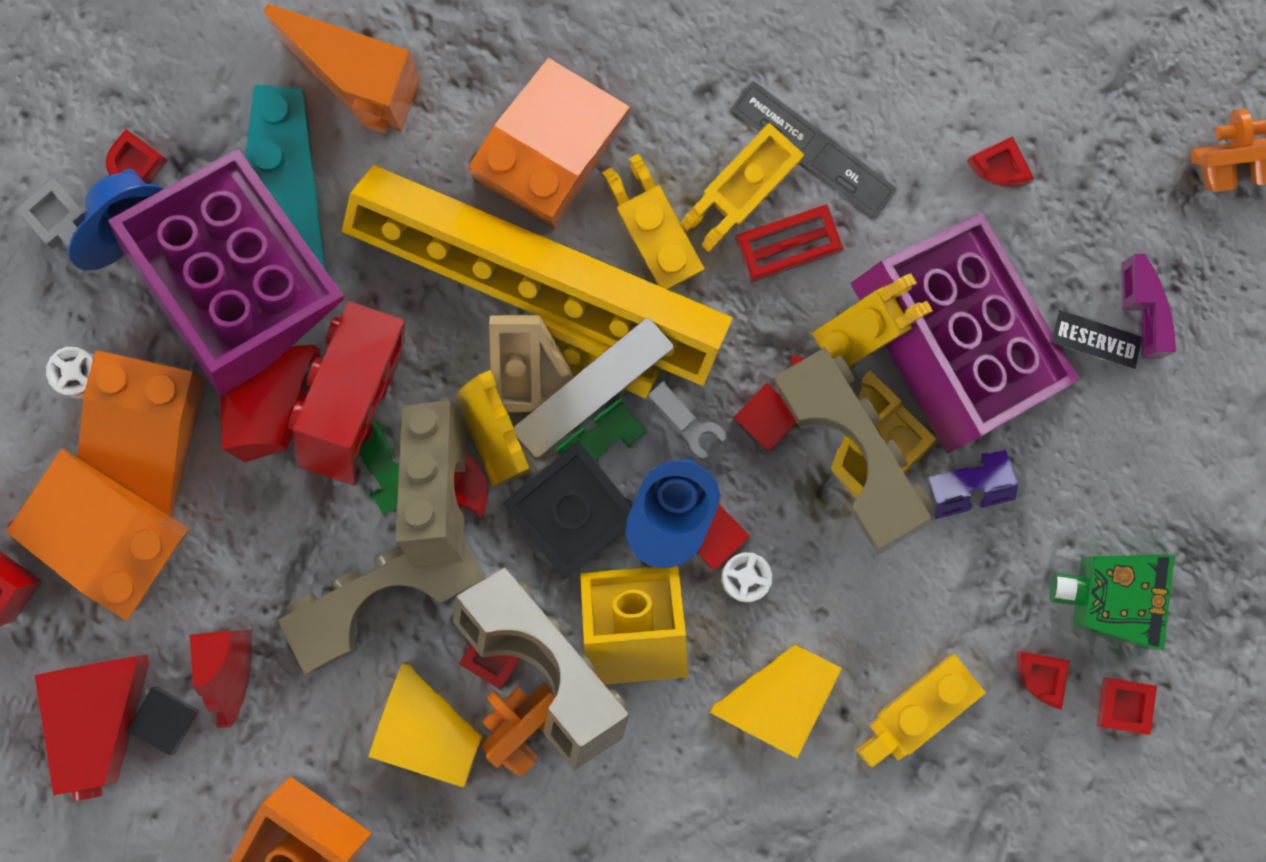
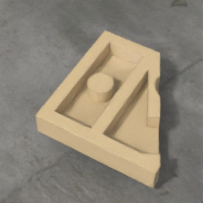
M540 315L490 316V367L496 382L495 388L507 412H533L572 380L575 375Z

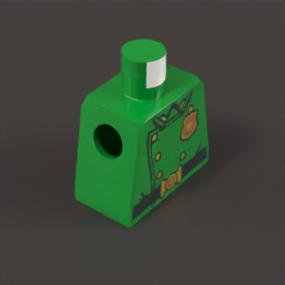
M1175 555L1083 557L1080 563L1079 576L1056 572L1053 574L1050 585V600L1055 603L1075 605L1074 626L1140 648L1164 650Z

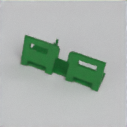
M621 397L593 419V422H596L598 425L588 434L585 433L586 427H583L557 447L556 451L559 455H562L579 441L594 461H596L608 451V447L620 438L629 449L633 446L632 443L644 435L646 431L625 406Z
M372 421L374 430L370 442L363 440L359 454L370 474H374L381 489H376L375 492L369 493V496L372 500H375L381 513L385 515L397 508L399 463H394L391 455L395 453L385 438L379 424Z

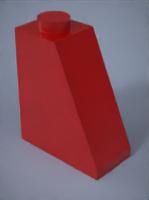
M148 655L132 656L35 675L53 796L71 793L72 802L103 796V786L118 781L130 738V733L127 730L136 716L149 667Z

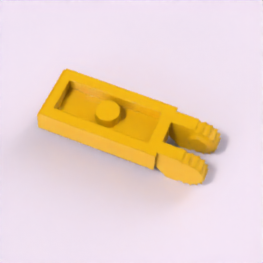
M768 123L703 191L701 200L680 222L682 228L686 232L696 228L712 206L718 209L725 218L705 236L704 242L701 245L710 253L735 226L738 228L804 159L805 155L771 123Z
M636 154L628 159L629 167L635 179L639 181L644 193L629 200L618 173L614 172L612 167L602 172V176L618 205L616 211L655 284L671 290L704 273L705 268L660 185H655L643 159L639 154Z
M910 273L889 286L887 285L874 291L812 332V335L820 349L826 347L833 359L840 355L848 367L851 368L913 329L911 325L931 313L932 309L928 302L925 301L909 307L903 313L895 298L907 293L912 289V286L917 284Z

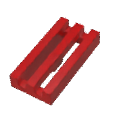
M828 204L743 232L735 237L742 253L744 265H746L749 272L748 276L751 283L835 255L844 249ZM822 219L824 226L752 251L750 246L752 242ZM828 237L830 243L759 268L756 262Z

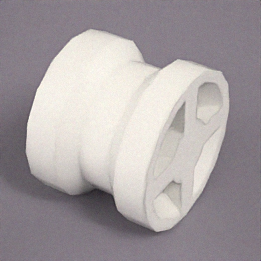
M65 347L57 350L50 357L46 365V377L49 384L55 391L74 399H83L94 355L78 347ZM81 366H84V367H83V368H84V371H85V374H84V375L82 374V367H81Z
M744 552L733 556L725 563L721 571V583L729 597L739 602H753L761 599L768 592L772 584V572L769 564L763 557L755 553Z

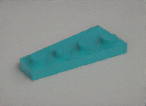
M254 84L245 159L328 273L325 265L323 249L325 246L317 201L319 199L317 182L314 177L312 161L313 150L306 95L302 89Z

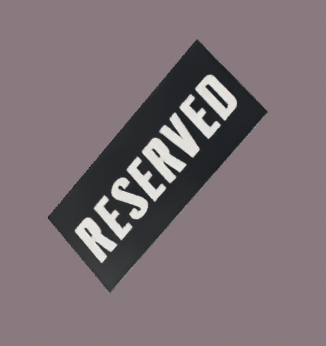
M1059 310L1051 342L1135 370L1142 337Z

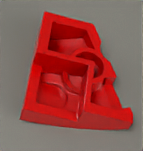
M314 344L291 346L263 372L220 396L222 450L246 463L288 448L293 434V430L288 427L289 419L298 400L305 401L307 392L301 389L310 362L313 363L317 357H321L318 347Z
M252 629L189 635L193 688L198 696H202L208 713H217V728L232 727L240 712L249 683L252 662Z

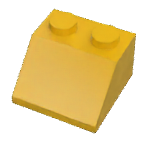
M678 566L580 573L585 655L592 662L596 676L604 685L688 678L686 631Z

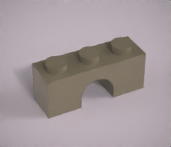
M451 400L402 406L396 543L414 567L463 562L464 515L457 504L455 496L454 472L466 471L467 427Z

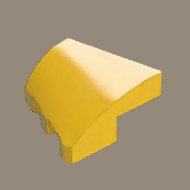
M491 370L479 374L464 385L456 394L455 401L491 486L495 488L528 474L529 466L509 415L495 388V379Z
M869 370L863 376L858 400L867 397L881 420V423L875 427L885 443L893 439L901 450L907 462V465L901 468L905 474L937 443V438L902 406V400ZM844 435L841 446L837 449L831 471L857 500L867 480V467L860 449L849 437Z
M792 645L761 671H757L746 679V682L722 700L715 702L710 713L775 748L798 758L842 668L797 645Z
M401 663L368 757L464 788L468 783L483 736L468 721L459 716L451 708V704L440 693L437 694L416 673V670L411 665Z

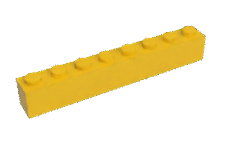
M376 165L369 169L350 192L341 232L530 313L540 315L542 318L610 347L643 320L650 318L673 344V348L653 365L704 386L733 317Z

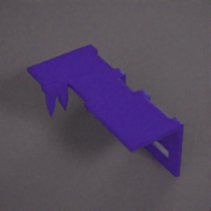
M1006 449L989 454L987 452L982 453L981 463H983V466L971 469L966 467L929 476L928 480L936 501L935 519L970 511L972 506L970 503V492L984 489L983 500L980 501V507L982 508L1016 500L1018 481ZM1010 485L1008 488L992 491V489ZM962 497V499L944 503L946 500Z

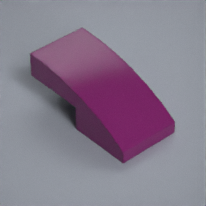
M1134 254L1122 262V310L1142 311V358L1162 359L1176 352L1175 331L1170 306L1162 283L1146 255Z

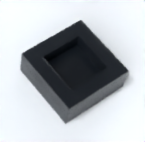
M157 686L151 687L127 732L168 755H173L179 748L199 709Z

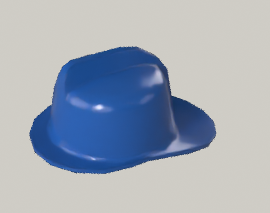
M126 169L121 173L109 175L93 185L86 195L85 220L73 233L68 245V257L74 266L85 271L99 270L113 264L124 256L108 220L162 191L164 188L158 185L146 184L132 169Z
M687 457L685 460L663 462L650 470L639 488L628 515L625 530L628 546L638 559L653 567L670 568L680 566L695 556L703 544L720 500L718 483L711 473Z

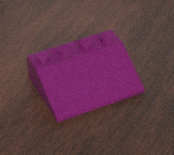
M239 149L232 151L108 220L119 248L220 396L263 372L344 301L341 291Z
M983 213L881 260L850 283L858 299L861 301L874 291L884 286H889L896 280L911 273L917 284L912 286V289L907 293L895 298L900 308L905 313L906 309L917 303L927 301L930 305L931 313L911 325L913 329L887 344L886 348L947 454L981 437L1079 381L1060 346L1051 342L1053 337L1051 330Z

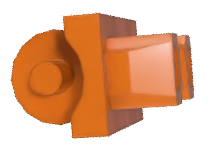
M1247 109L1232 110L1229 117V125L1215 127L1216 140L1230 139L1231 143L1190 148L1191 163L1202 166L1206 190L1220 192L1238 188L1236 164L1249 162L1250 183L1266 185V138L1254 139L1255 135L1266 134L1265 119L1252 121Z
M544 681L529 696L519 686L506 699L495 690L487 696L488 701L495 709L482 722L492 733L480 745L487 753L486 758L496 768L503 764L521 777L539 758L536 751L525 741L537 729L543 732L548 708L555 699L553 690Z

